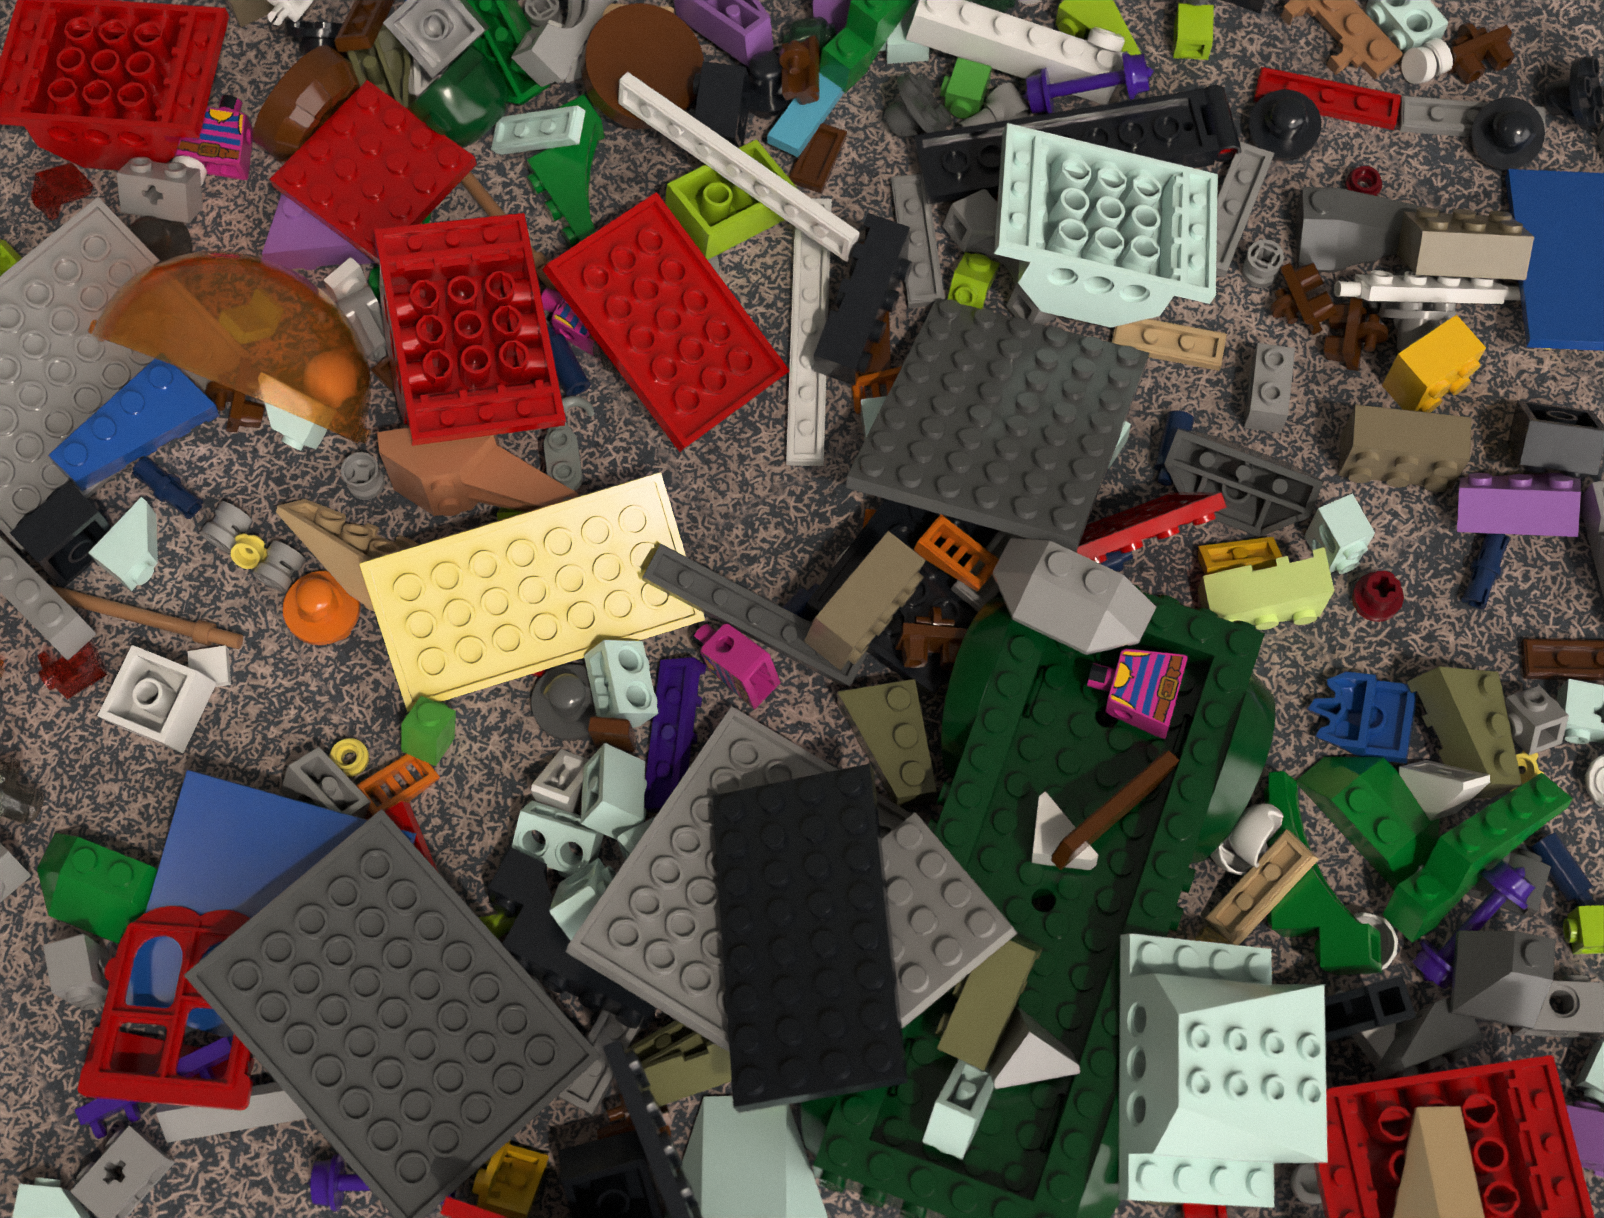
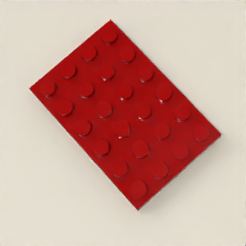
M657 192L547 263L542 269L679 452L683 451L790 371Z

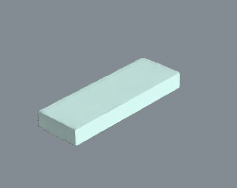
M576 105L503 116L496 123L491 150L497 154L504 155L577 145L580 142L585 110Z

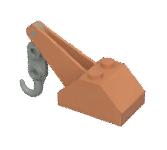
M580 396L562 398L564 413L569 408L577 406L585 409L590 417L595 413L592 404L587 399ZM566 422L565 426L549 428L544 439L547 475L501 448L497 435L412 446L409 427L377 432L379 453L393 489L433 516H454L460 512L472 510L478 502L528 512L580 496L576 492L583 481L579 446L576 435Z

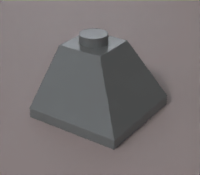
M1519 931L1456 932L1449 1013L1526 1029L1534 1028L1553 981L1556 939Z

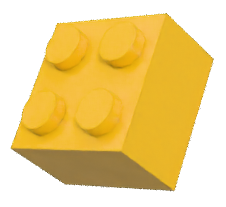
M1456 314L1398 353L1382 386L1403 410L1431 413L1442 403L1443 400L1441 398L1449 392L1455 396L1471 383L1469 377L1481 366L1479 360L1486 347Z

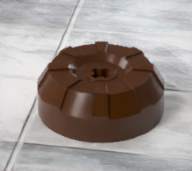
M643 3L624 5L604 15L591 31L580 59L582 80L593 105L615 122L635 130L654 128L618 104L619 80L622 76L629 72L686 112L697 97V95L693 94L695 73H701L702 63L704 62L698 39L682 19L662 7Z
M328 45L319 46L305 54L279 80L264 102L253 128V140L278 161L286 162L360 87L352 63Z

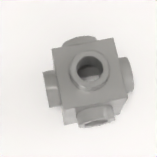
M1541 686L1516 692L1506 697L1505 705L1512 738L1528 755L1562 744L1569 715Z

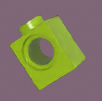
M1178 3L1174 21L1173 58L1209 59L1213 43L1214 5L1198 6L1189 3Z
M1604 905L1578 906L1567 914V919L1563 922V934L1565 941L1571 943L1573 954L1604 953Z

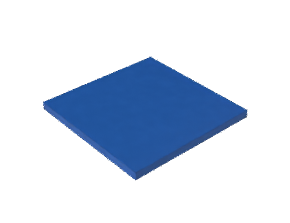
M1508 169L1505 178L1509 212L1517 222L1522 223L1523 227L1534 236L1526 280H1518L1526 346L1530 348L1604 351V173Z
M187 770L145 913L160 907L180 906L195 911L199 916L215 910H231L252 918L368 820L193 770ZM400 829L411 843L414 844L417 833ZM166 936L154 937L140 947L134 959L127 990L126 1003L128 1005L168 1008L173 1004L182 965V950L176 940ZM219 942L211 946L203 954L202 959L206 957L211 951H213L217 946H219L222 942ZM194 1008L188 1015L186 1026L222 1037L234 1035L232 1030L213 1009Z

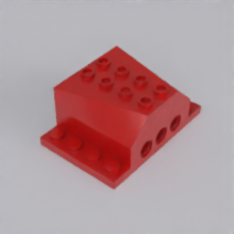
M17 0L0 57V125L24 126L38 147L83 168L119 171L131 158L146 157L151 159L152 162L167 163L175 157L180 137L197 139L200 137L229 20L226 8L116 0Z
M525 213L374 229V240L380 267L379 288L386 346L397 405L404 424H408L412 446L565 426L566 418Z
M1553 1055L1326 1089L1327 1163H1313L1325 1218H1393L1396 1206L1394 1201L1397 1188L1400 1187L1405 1165L1404 1155L1414 1109L1416 1107L1460 1106L1484 1218H1595Z

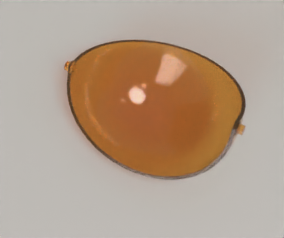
M224 250L196 251L168 257L149 265L126 281L108 301L98 321L93 320L89 326L88 333L92 334L91 337L103 342L106 340L197 374L319 425L353 443L358 444L362 442L366 444L371 434V430L365 428L371 404V375L366 352L358 333L341 308L322 289L302 275L277 262L251 254Z

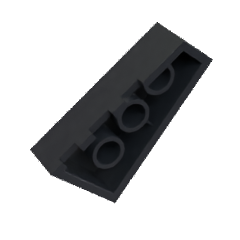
M870 213L867 214L863 225L865 227V243L857 242L851 256L853 258L849 270L851 279L843 277L838 290L835 306L839 307V310L832 309L830 311L814 352L815 372L854 386L860 374L866 375L873 359V354L870 353L874 342L879 344L883 338L886 329V322H883L887 311L893 313L900 294L896 289L900 281H907L913 263L908 260L910 227Z

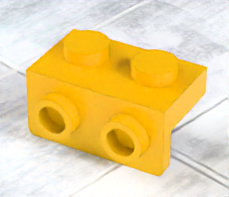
M509 1140L485 1162V1164H488L487 1169L479 1168L472 1190V1193L479 1195L477 1207L508 1218H528L544 1177L549 1155L510 1145Z

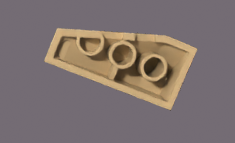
M307 499L277 506L276 513L344 590L371 611H374L359 563L419 545L413 540L400 535L396 537L395 542L377 536L379 527L369 523L365 526L346 524L345 514Z
M1460 1106L1416 1107L1404 1155L1405 1165L1402 1179L1394 1202L1396 1206L1393 1218H1484Z

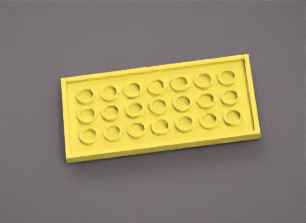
M661 472L360 562L359 565L407 712L411 711L420 696L432 701L442 702L584 658L587 652L603 640L639 641L704 621L703 612L642 581V577L660 544L686 557Z

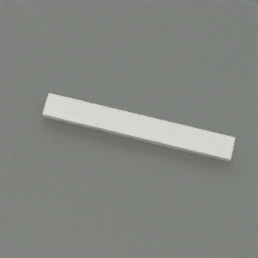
M629 72L620 78L618 104L847 262L850 260L855 245L858 242L860 233L858 230Z
M813 199L831 212L832 199ZM795 227L786 465L824 466L826 375L814 371V352L828 319L830 250L797 227Z

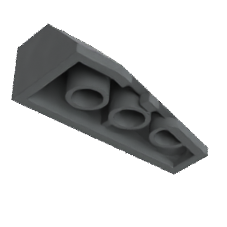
M1303 187L1295 207L1297 269L1314 262L1319 272L1335 273L1345 270L1346 267L1361 263L1369 264L1378 261L1380 258L1395 255L1398 250L1404 212H1416L1418 207L1424 206L1341 188Z

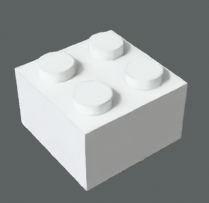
M132 645L98 713V717L122 729L184 753L217 683L194 669Z

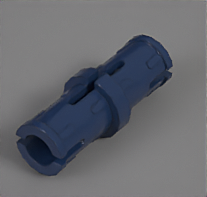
M149 457L141 458L132 469L134 471L132 472L133 477L148 486L154 492L155 498L160 502L166 501L186 519H191L202 508L203 500L186 489L181 484L179 477L175 474H168Z
M1485 533L1477 559L1472 561L1469 568L1472 573L1461 599L1463 603L1468 602V605L1478 609L1486 608L1495 579H1499L1502 573L1500 565L1510 541L1509 536Z

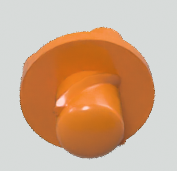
M316 571L301 577L290 587L283 602V617L289 630L299 640L312 645H328L343 640L351 634L359 619L361 605L360 601L351 597L328 571Z

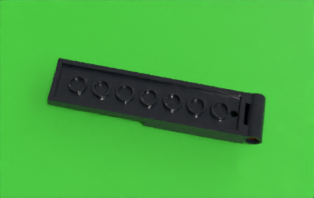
M1211 85L1203 89L914 135V146L927 205L963 199L983 189H986L989 194L998 193L1002 132L1007 123L1191 168L1214 165L1215 160L1219 162L1229 161L1234 158L1235 153L1240 154L1242 152L1226 91L1221 85Z

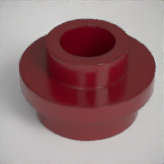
M1360 166L1348 174L1345 187L1346 190L1378 196L1382 189V179L1375 168ZM1358 182L1367 183L1369 188L1360 186Z

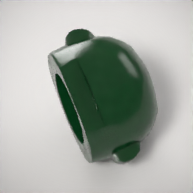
M471 45L407 109L435 132L447 136L462 148H466L477 142L504 116L508 107V88L504 78L489 59L478 48Z

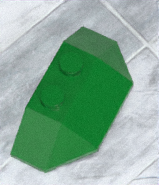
M466 0L490 27L472 45L489 59L504 78L508 88V102L523 105L550 87V84L540 87L511 58L527 31L532 30L516 0Z
M1324 757L1296 780L1297 785L1394 890L1399 883L1425 867L1438 842L1440 818L1432 821L1429 820L1399 773L1385 758Z
M60 833L54 834L37 867L48 916L116 944L120 943L127 926L145 914L158 869L83 838Z

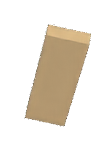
M1145 319L1116 326L1112 343L1132 346L1137 350L1149 352L1150 358L1220 371L1227 334Z
M1286 829L1258 860L1259 867L1255 868L1252 866L1205 919L1229 944L1240 945L1319 859L1292 832Z

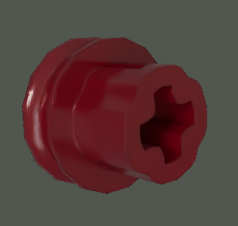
M1388 571L1370 572L1362 576L1356 583L1352 594L1353 606L1356 611L1365 619L1373 622H1383L1392 618L1402 607L1404 600L1400 581L1393 573ZM1376 589L1382 590L1386 594V597H1380L1379 590Z

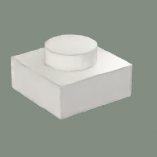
M351 257L323 280L330 296L335 301L363 289L364 284L367 283L361 266Z

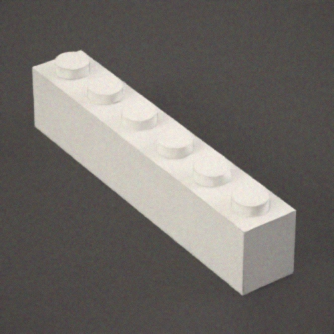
M918 0L906 36V40L963 59L989 65L993 69L1024 79L1039 74L1042 68H1047L1051 84L1122 70L1123 66L1122 52L1111 51L1094 45L1087 40L966 0ZM1116 86L1072 95L1104 105L1108 103Z

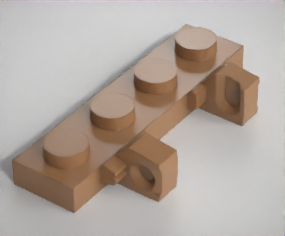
M1290 0L1284 5L1283 13L1280 14L1283 20L1288 25H1291L1294 17H1301L1308 12L1311 17L1314 16L1337 40V45L1341 48V51L1337 56L1332 55L1326 65L1335 75L1350 64H1353L1356 69L1361 66L1375 80L1398 63L1403 56V53L1354 0Z

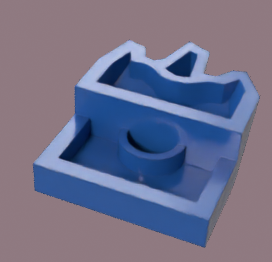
M1344 672L1327 679V685L1335 693V698H1315L1308 708L1310 713L1330 721L1328 726L1319 729L1316 738L1359 757H1383L1389 762L1407 764L1418 692L1411 693L1408 684L1378 681L1374 674Z

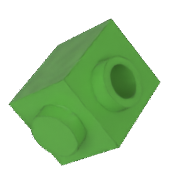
M957 58L952 75H945L940 91V96L945 97V108L948 112L957 118L966 119L981 111L990 86L992 66Z
M420 696L402 722L401 751L433 766H437L455 738L456 711L450 709L442 702L432 701Z

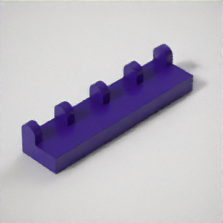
M694 657L660 660L656 691L658 714L653 717L645 778L647 786L644 792V808H646L647 812L659 813L689 769L691 744H697L698 735L693 733L696 707L702 706V698L697 694L700 675L706 673V665Z
M225 1036L180 1058L177 1066L178 1075L193 1077L200 1073L201 1078L216 1079L211 1067L229 1059L233 1036ZM98 1098L75 1109L80 1125L90 1124L92 1132L97 1139L107 1136V1129L103 1120L125 1110L131 1123L141 1119L137 1106L139 1102Z

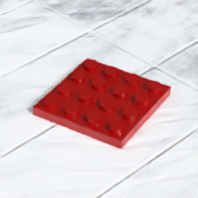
M366 80L269 180L275 189L379 264L374 240V229L421 224L477 165L475 156L447 136L435 132L426 123L413 115L405 106Z
M1171 492L1089 523L1085 527L1077 551L1074 552L1100 564L1107 560L1106 553L1119 550L1121 553H1127L1143 547V539L1156 536L1157 540L1179 533V525L1192 523L1193 526L1212 521L1216 518L1214 512L1226 508L1222 492Z

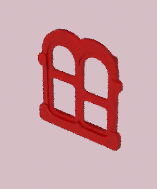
M165 906L145 913L127 926L126 932L118 945L116 957L111 958L105 967V978L110 983L91 1061L85 1063L79 1078L77 1090L82 1096L242 1111L248 1107L253 1086L252 1079L246 1074L251 1052L235 1034L233 1035L226 1073L221 1079L182 1077L177 1073V1066L190 1011L194 1008L212 1009L185 978L184 974L201 961L203 954L211 946L225 941L251 918L231 910H215L199 916L195 911L185 907ZM166 936L176 940L182 950V965L173 1004L168 1008L128 1005L126 1003L127 990L134 959L140 947L154 937ZM139 1023L166 1027L167 1035L159 1069L155 1073L124 1072L112 1069L111 1061L118 1030L122 1024Z

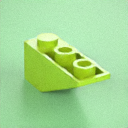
M1064 0L1058 6L1055 26L1058 27L1060 32L1087 40L1091 28L1106 29L1124 37L1125 42L1121 52L1127 51L1130 55L1141 54L1113 0Z

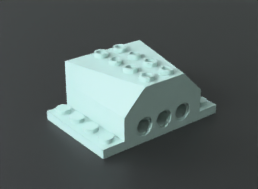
M1007 123L1002 132L994 254L1019 260L1018 284L1041 312L1112 328L1160 316L1174 296L1210 304L1216 296L1218 174Z
M1131 933L1120 935L1119 1200L1274 1208V1163H1327L1324 984H1272L1271 949Z

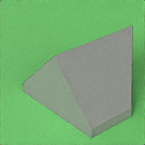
M1016 1006L988 1065L989 1075L995 1089L1079 1074V1064L1072 1051L1020 1007Z

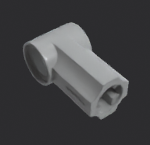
M370 286L336 301L343 318L348 323L350 331L354 330L369 360L380 361L388 355L384 334L382 309Z

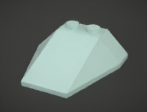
M733 1096L703 1097L682 1161L683 1166L680 1167L678 1175L684 1173L698 1201L699 1206L692 1209L695 1218L699 1216L702 1218H828L789 1104L738 1113L733 1108ZM666 1209L664 1218H671L668 1209Z

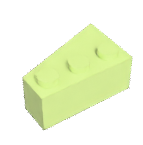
M1325 547L1312 550L1313 558L1292 563L1289 562L1288 556L1276 558L1277 566L1253 570L1252 565L1205 575L1198 586L1201 608L1212 610L1219 618L1231 622H1248L1255 625L1258 630L1274 628L1279 625V622L1293 620L1296 625L1312 623L1317 620V617H1320L1334 592Z

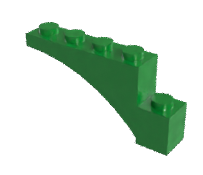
M851 0L846 27L822 50L819 73L842 88V91L846 93L868 72L874 58L916 0Z
M584 94L558 107L578 105L585 110L579 144L548 148L527 159L530 174L526 176L527 181L535 195L542 193L547 200L544 202V206L552 221L560 220L564 226V229L561 231L570 248L596 232L590 216V172L598 142L605 138L602 120Z
M1285 771L1269 772V785L1265 786L1264 789L1265 804H1271L1283 813V819L1280 828L1266 842L1267 846L1270 848L1287 829L1311 851L1300 813L1297 781ZM1317 862L1266 916L1272 930L1283 937L1320 936V939L1315 941V957L1320 967L1332 975L1382 973L1380 931L1368 923L1362 924L1343 905L1327 883Z
M1543 773L1538 774L1440 836L1425 867L1397 885L1382 915L1413 943L1439 925L1447 913L1483 878L1481 873L1484 869L1491 870L1530 835L1565 811L1573 798Z

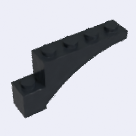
M511 847L488 886V901L492 904V908L506 917L518 916L502 945L528 974L542 980L541 983L547 989L559 994L566 991L578 997V1001L588 1009L593 1011L603 1009L616 1015L615 1019L628 1028L637 1029L639 1026L648 1031L655 1017L656 1007L566 953L570 939L549 912L553 896L546 882L547 864Z
M1403 976L1324 997L1325 1043L1415 1018V1011Z

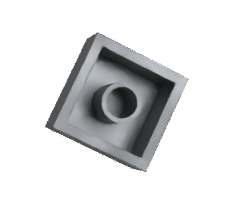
M406 0L383 22L432 78L438 76L490 28L466 0Z

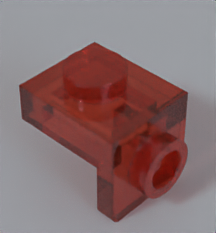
M72 162L35 173L31 200L35 207L52 221L58 219L61 204L87 197L92 193L93 184Z
M90 642L85 644L68 661L64 657L54 661L45 651L37 655L42 669L38 671L41 680L49 690L52 691L56 688L67 700L107 676L99 653Z

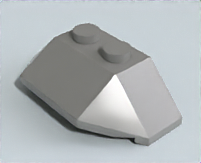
M1010 538L993 570V577L998 584L1012 620L1085 655L1111 650L1124 645L1138 644L1156 609V606L1123 574L1050 540Z

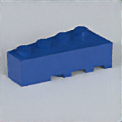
M160 353L48 456L66 477L81 491H84L126 468L127 464L142 456L146 457L157 451L158 447L175 438H181L190 433L191 429L206 421L210 422L219 417L216 405L163 353Z

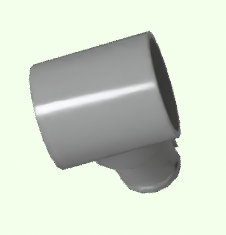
M1004 83L989 94L984 109L960 122L959 128L1030 117L1032 111L1012 83Z

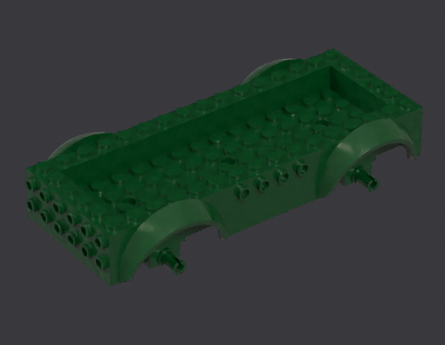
M1142 592L1156 606V609L1139 643L1085 655L1012 620L1002 596L989 600L980 609L968 628L958 651L945 699L941 748L944 770L953 782L952 784L944 782L937 805L943 806L939 821L931 819L928 828L1017 932L1016 935L1043 947L1039 958L1034 961L1026 980V987L1022 995L1020 994L1010 1017H1012L1016 1006L1020 1007L1072 1051L1079 1064L1080 1073L998 1089L994 1087L976 1133L963 1159L943 1153L937 1148L922 1142L935 1102L959 1060L937 1049L941 1038L935 1035L944 1013L952 1014L958 999L952 996L956 986L954 985L902 1028L908 1083L803 1101L801 1103L803 1138L806 1148L816 1158L813 1170L814 1177L820 1180V1186L842 1194L844 1189L860 1195V1201L883 1209L884 1204L900 1210L899 1215L903 1218L1112 1217L1121 1201L1119 1200L1120 935L1131 933L1167 937L1169 930L1177 931L1184 908L1177 906L1181 891L1189 893L1196 873L1195 869L1189 867L1190 864L1204 861L1222 844L1235 827L1254 792L1268 757L1276 718L1275 699L1272 692L1253 673L1265 635L1264 632L1256 630L1254 625L1245 621L1231 622L1219 618L1215 612L1206 608L1192 609L1180 605L1179 601L1171 596H1154ZM1123 649L1188 656L1166 739L1159 738L1118 719V722L1113 727L1109 728L1102 727L1097 723L1095 713L1106 710L1110 692L1087 686L1093 663L1116 669ZM1165 751H1170L1179 759L1171 773L1158 787L1090 845L1098 854L1097 865L1094 868L1084 870L1064 867L1060 870L1057 866L1032 863L1039 796L1044 792L1050 796L1076 828ZM1038 899L1045 900L1050 904L1052 910L1049 912H1039L1033 907L1032 902Z

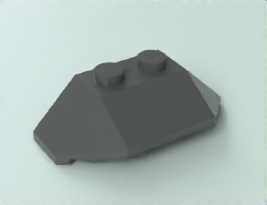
M1181 428L1177 429L1164 464L1178 492H1222L1226 508L1214 512L1216 516L1215 521L1258 537L1310 518L1324 483L1323 480L1289 462L1217 436Z

